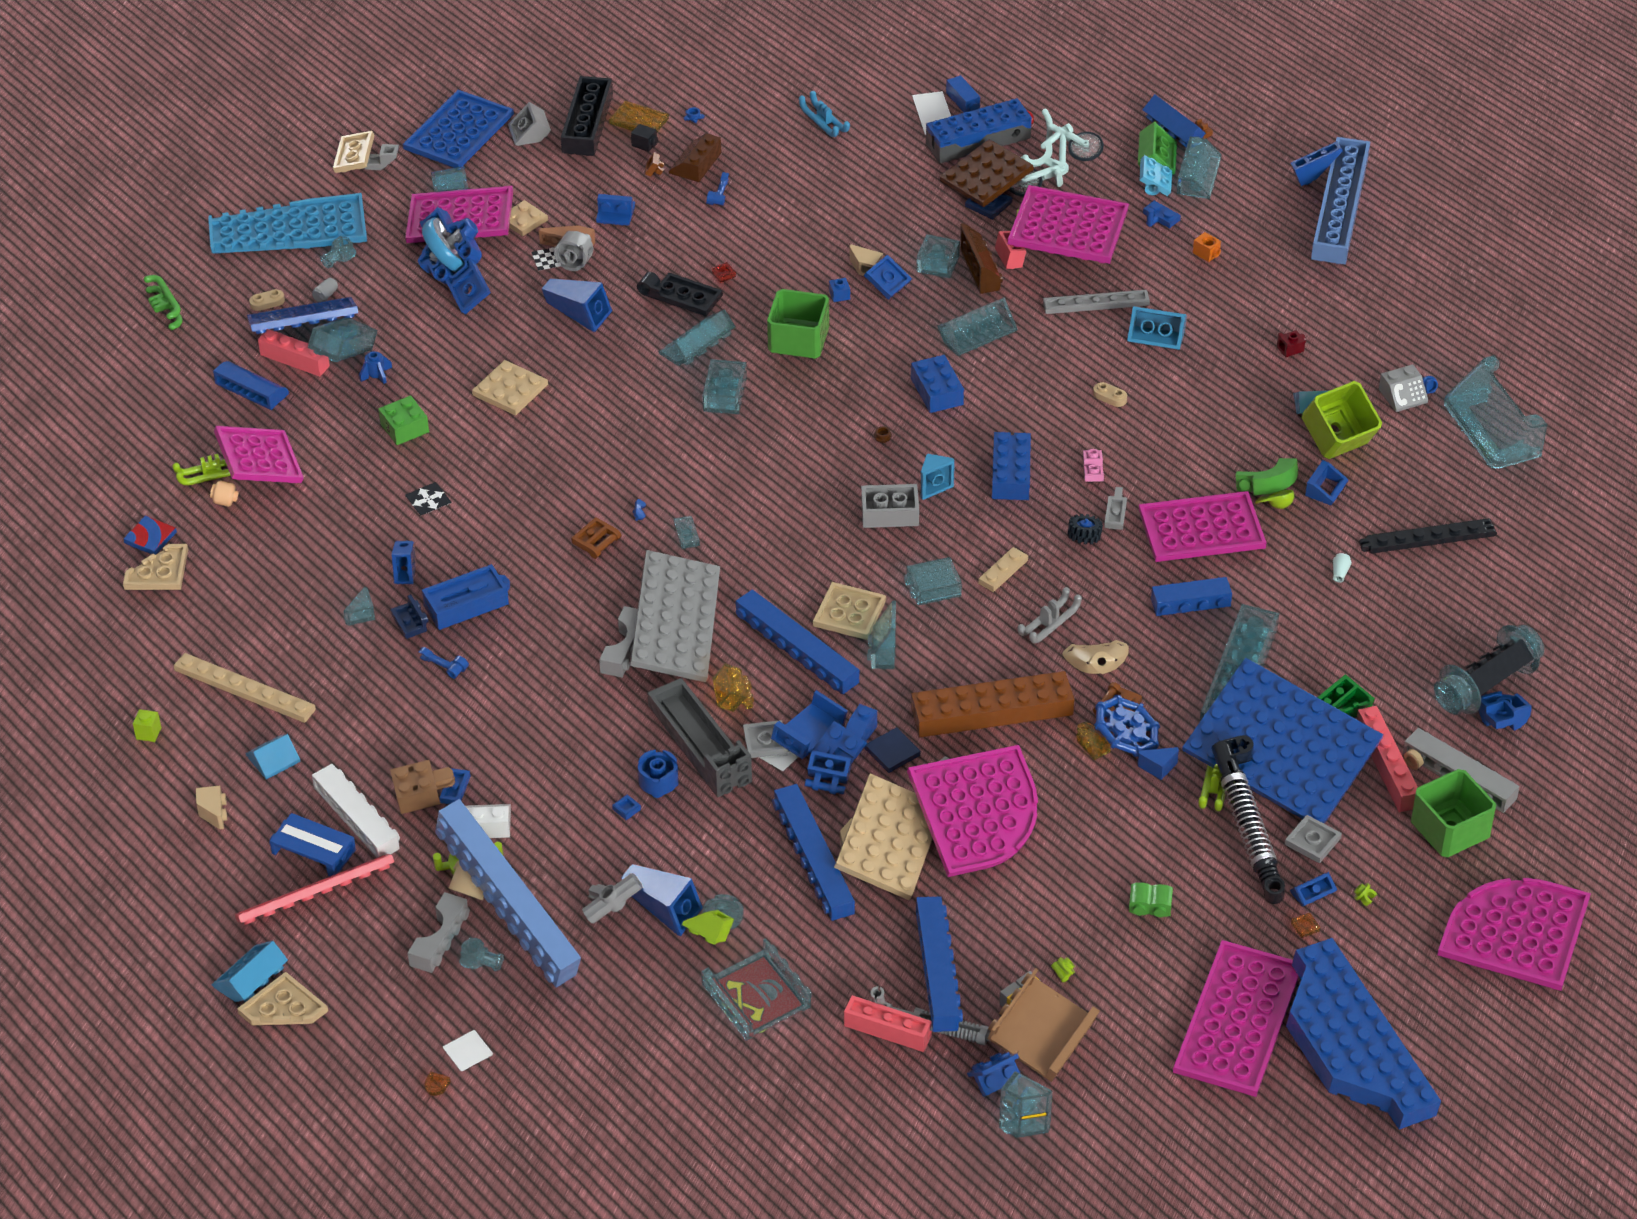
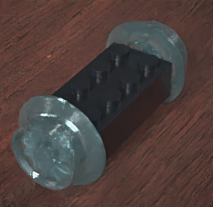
M1505 625L1498 631V645L1492 648L1493 651L1491 653L1487 652L1481 655L1478 662L1474 661L1465 666L1466 670L1456 665L1444 666L1440 670L1439 680L1434 684V694L1438 703L1444 710L1453 715H1458L1462 712L1474 714L1481 707V695L1516 671L1523 674L1534 673L1539 667L1540 658L1544 655V644L1538 633L1527 625H1519L1517 627Z

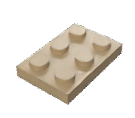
M373 131L341 136L333 166L335 173L367 167L375 136Z

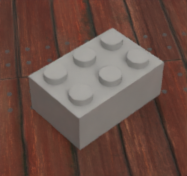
M917 484L861 486L863 528L919 526Z

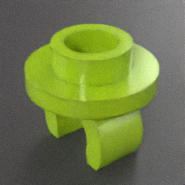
M1361 883L1354 891L1356 894L1354 899H1360L1365 906H1368L1372 903L1368 896L1372 899L1377 893L1373 889H1369L1371 886L1369 883L1365 885Z

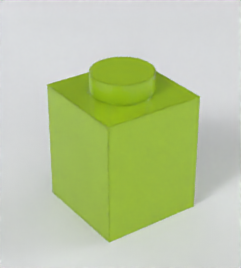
M139 709L133 722L137 740L156 741L161 730L158 712Z

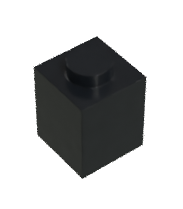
M639 124L631 132V144L633 147L649 152L658 143L657 129Z

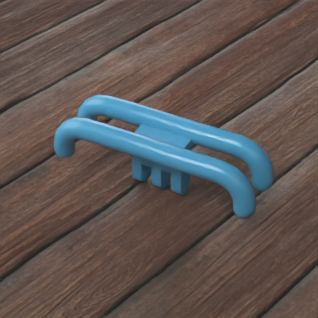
M815 91L810 92V100L817 109V114L808 108L803 95L799 97L802 111L829 136L837 137L839 130L843 133L849 131L850 123L845 121L842 124L832 115V110L824 102L817 100ZM832 123L834 125L833 129L827 124Z

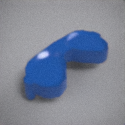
M641 499L636 500L635 509L632 511L636 518L635 521L643 520L646 517L642 510L646 507V503Z

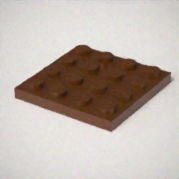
M988 139L939 177L940 181L985 207L1032 172L1034 167L1030 162Z

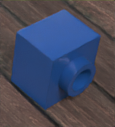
M846 278L829 281V292L833 302L850 300V287Z

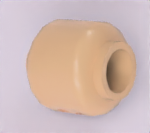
M220 480L212 485L210 498L213 499L215 504L229 507L233 501L237 502L239 491H236L235 484Z

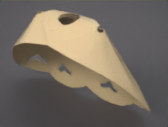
M1118 640L1099 645L1071 644L1062 654L1073 667L1082 672L1105 674L1117 669L1125 661L1129 653V647L1126 643ZM1099 658L1105 659L1104 665L1098 664Z

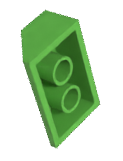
M1155 121L1139 133L1138 165L1140 167L1141 158L1146 155L1163 166L1169 167L1173 175L1176 172L1177 141Z

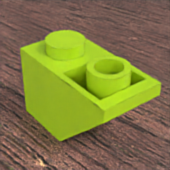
M714 910L683 921L682 925L687 927L690 933L705 937L706 942L716 944L726 941L734 919L719 910Z

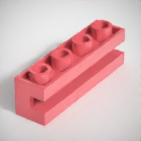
M853 995L844 1010L845 1027L921 1052L925 1051L932 1036V1031H930L932 1021Z

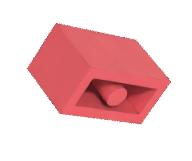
M999 231L995 250L1006 269L1022 268L1026 249L1024 247L1008 245V237L1011 231Z

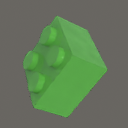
M411 395L378 408L380 424L396 445L429 433L428 417Z

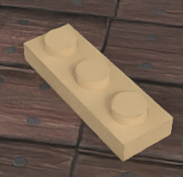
M1012 547L979 578L978 584L994 592L1028 561V555Z

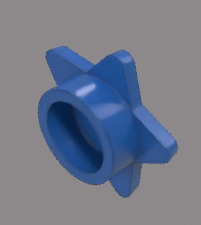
M692 107L685 111V121L691 120L693 123H697L698 119L705 118V115L701 114L698 108Z

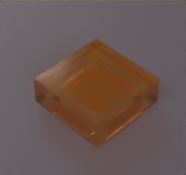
M1310 912L1291 920L1292 926L1301 938L1320 932V926Z

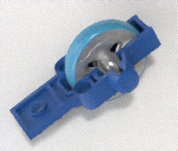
M437 207L423 221L419 222L426 246L418 259V263L425 272L432 273L436 280L448 285L460 311L467 314L491 293L476 265L482 257V253L474 239L478 233V228L469 218L453 223L449 213ZM472 286L471 292L468 293V288Z

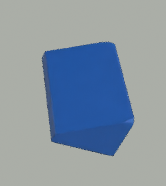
M1329 872L1294 887L1290 892L1303 907L1337 891V888Z

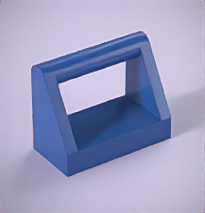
M1322 460L1307 482L1305 496L1332 505L1348 483V479L1329 462ZM1326 478L1338 483L1330 495L1320 487Z

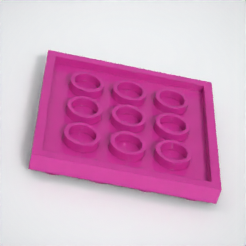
M228 426L215 427L214 433L232 479L302 483L304 477L285 430Z

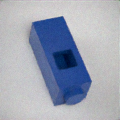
M961 75L946 80L947 95L963 113L980 109V96Z

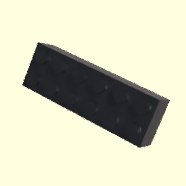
M579 77L561 134L562 153L595 156L613 97L612 78Z

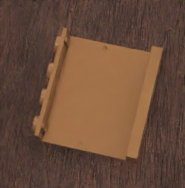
M1035 968L1032 974L1027 973L1022 980V988L1015 989L1010 997L1012 1000L1010 1005L1006 1003L999 1012L1001 1015L999 1020L994 1019L988 1028L991 1032L987 1039L1006 1052H1010V1054H1018V1060L1052 1082L1094 1023L1100 1011L1092 1007L1089 1013H1087L1035 978L1038 969Z

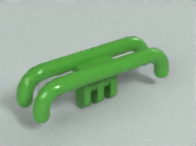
M145 276V283L156 282L159 285L146 288L147 293H159L148 299L153 310L158 313L169 309L170 312L166 317L169 320L175 318V322L169 324V329L175 330L179 328L183 322L180 314L181 308L168 286L160 276Z

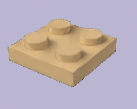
M524 200L511 208L509 228L524 236L548 221V215Z

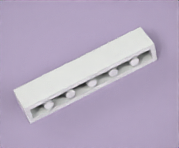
M330 764L312 774L314 789L376 858L385 854H392L400 849L398 841L400 836L398 832L389 827L387 820L378 815L376 808L368 804L362 793H358L352 781L348 782L341 769H337L333 764Z

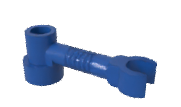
M722 172L717 192H708L706 204L724 206L726 196L723 193L729 181V173Z
M422 647L419 651L422 654L420 659L428 662L431 661L448 669L446 672L453 679L461 672H464L469 666L468 661L459 655L449 662L435 655L426 647Z

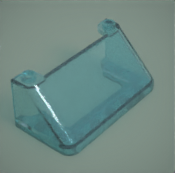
M1495 355L1483 358L1446 394L1444 406L1486 463L1492 468L1499 469L1541 457L1547 423L1539 415L1525 416L1494 376L1493 372L1499 369L1500 363Z

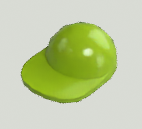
M1282 490L1266 494L1258 498L1255 504L1268 501L1272 507L1284 509L1292 504L1294 491Z

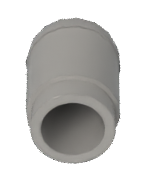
M328 278L320 283L312 291L314 300L317 302L327 301L338 289L337 282L333 278Z

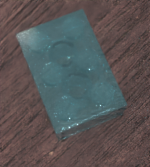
M711 359L702 395L704 412L739 414L747 380L746 362Z

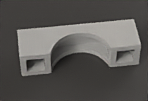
M627 606L623 607L618 618L619 633L624 635L625 639L616 645L605 646L599 659L600 673L623 678L625 671L629 670L638 609Z
M444 892L435 907L437 920L442 926L431 936L416 938L408 951L409 966L432 973L435 967L440 965L444 952L449 950L453 937L458 935L462 922L467 920L470 909L465 898Z

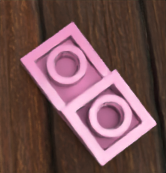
M1083 450L1085 482L1104 481L1102 450Z

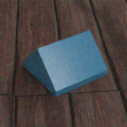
M932 454L926 455L921 470L922 500L954 487L955 460L953 458Z
M288 734L280 735L246 753L248 759L265 779L301 762Z

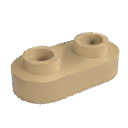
M274 289L255 294L249 300L250 307L255 311H261L280 306L285 302L284 293L281 290Z
M1104 382L1097 383L1094 386L1093 395L1095 398L1116 407L1124 406L1127 403V393L1124 390Z

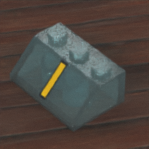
M1015 1071L1001 1088L999 1128L1017 1138L1048 1133L1051 1123L1053 1091Z

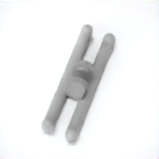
M1068 587L1063 588L1062 595L1058 601L1050 600L1048 606H1043L1040 615L1026 627L1023 624H1019L1017 627L1018 633L1021 636L1029 634V639L1034 644L1041 642L1079 609L1082 597L1075 595L1071 607L1059 616V610L1066 603L1070 594ZM1041 624L1046 626L1039 634L1032 632Z

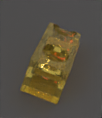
M1082 722L1078 724L1077 742L1094 760L1111 752L1110 743L1104 736L1101 737L1094 730V726L1091 723Z

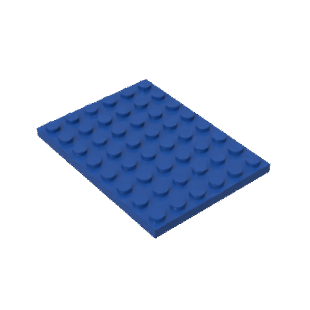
M1245 657L1185 742L1182 751L1214 768L1217 762L1211 748L1216 742L1242 735L1249 736L1254 743L1253 757L1249 762L1239 764L1240 770L1244 771L1250 789L1301 819L1309 815L1325 824L1383 739V734Z

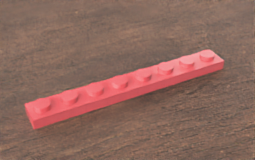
M385 854L236 913L237 922H244V925L256 921L255 917L262 914L264 917L276 913L275 909L290 908L295 905V901L302 899V902L314 898L313 894L320 891L321 894L328 893L333 890V886L340 884L342 887L352 883L351 879L358 876L359 879L370 876V872L373 870H386L390 868L389 864L394 863L392 854Z

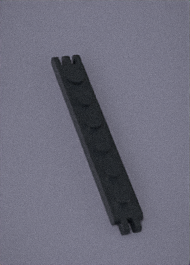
M1487 518L1367 535L1359 540V545L1363 552L1380 553L1494 537L1497 535V532L1492 524V520Z

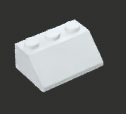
M511 804L465 806L489 838L510 837Z

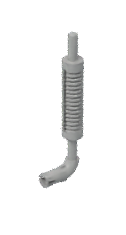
M878 986L872 988L871 1002L931 1021L928 1010L925 1011L916 1007L914 1012L892 1007V1004L885 1001L884 989L880 987V991ZM967 1021L959 1022L958 1031L941 1032V1034H949L950 1037L964 1038L965 1041L967 1039L969 1042L972 1040L973 1043L976 1041L977 1044L984 1046L987 1041H990L987 1039L990 1034L988 1026H979V1024L975 1025V1023L971 1024V1022Z

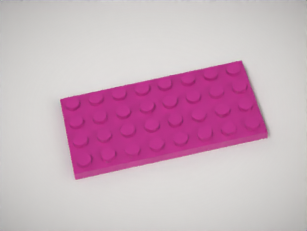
M1222 940L1173 1067V1073L1257 1097L1299 979L1298 974L1292 967L1293 960Z

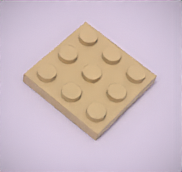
M504 360L472 390V394L516 416L548 385V379Z
M832 582L813 620V626L868 640L886 602V595Z

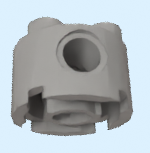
M567 231L554 250L555 259L562 264L561 267L569 271H578L586 265L594 250L590 235L578 231Z

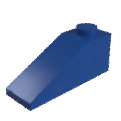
M1337 141L1291 162L1296 179L1301 186L1308 185L1318 179L1342 153L1343 150Z
M859 704L851 715L846 729L867 742L877 727V710ZM841 749L836 754L838 756L851 758V764L854 761V758L843 752Z

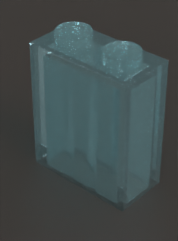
M951 557L907 566V574L904 575L905 584L910 586L911 598H915L917 605L961 596L962 582Z

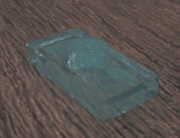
M692 516L673 519L681 549L700 546V540Z

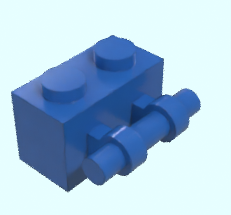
M812 750L807 770L808 776L814 777V780L806 779L805 787H810L815 791L819 789L829 791L830 794L834 795L836 793L844 794L846 787L840 786L838 783H848L851 758ZM821 779L832 781V783L821 782Z

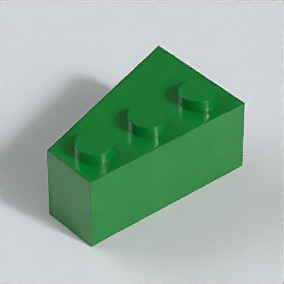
M1346 674L1317 697L1353 718L1357 717L1358 709L1372 707L1375 700L1373 696Z

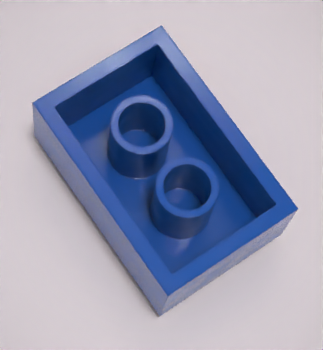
M945 355L911 363V380L929 413L964 405V388Z

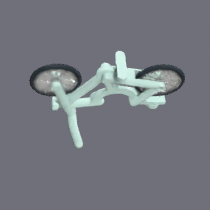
M1043 109L1042 114L1046 121L1047 134L1046 140L1041 144V149H1046V152L1041 158L1031 160L1026 154L1021 158L1033 164V167L1043 164L1049 167L1040 171L1034 169L1010 187V192L1024 197L1028 185L1041 187L1042 181L1055 177L1056 185L1061 187L1063 185L1062 175L1069 171V166L1066 163V140L1069 142V153L1074 159L1091 161L1099 157L1104 149L1101 137L1093 132H1080L1075 135L1072 133L1073 128L1069 123L1063 127H1058L1053 124L1049 111ZM1060 138L1059 161L1051 158L1053 151L1052 143Z

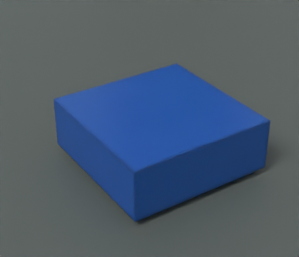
M628 794L612 805L613 810L625 820H628L641 810V805Z

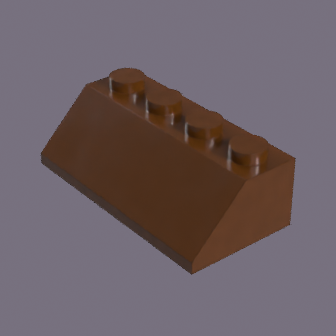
M960 224V252L979 293L999 291L1000 283L1003 282L1002 274L998 272L997 264L992 260V253L987 249L986 240H983L981 234L968 225Z

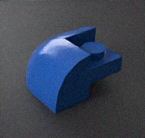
M1502 691L1477 697L1478 711L1486 727L1492 725L1495 729H1502L1509 726L1515 731L1521 728L1531 715L1532 706L1517 693L1513 696L1502 694Z

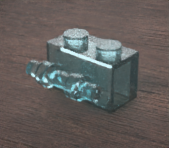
M464 166L431 172L434 192L469 189Z

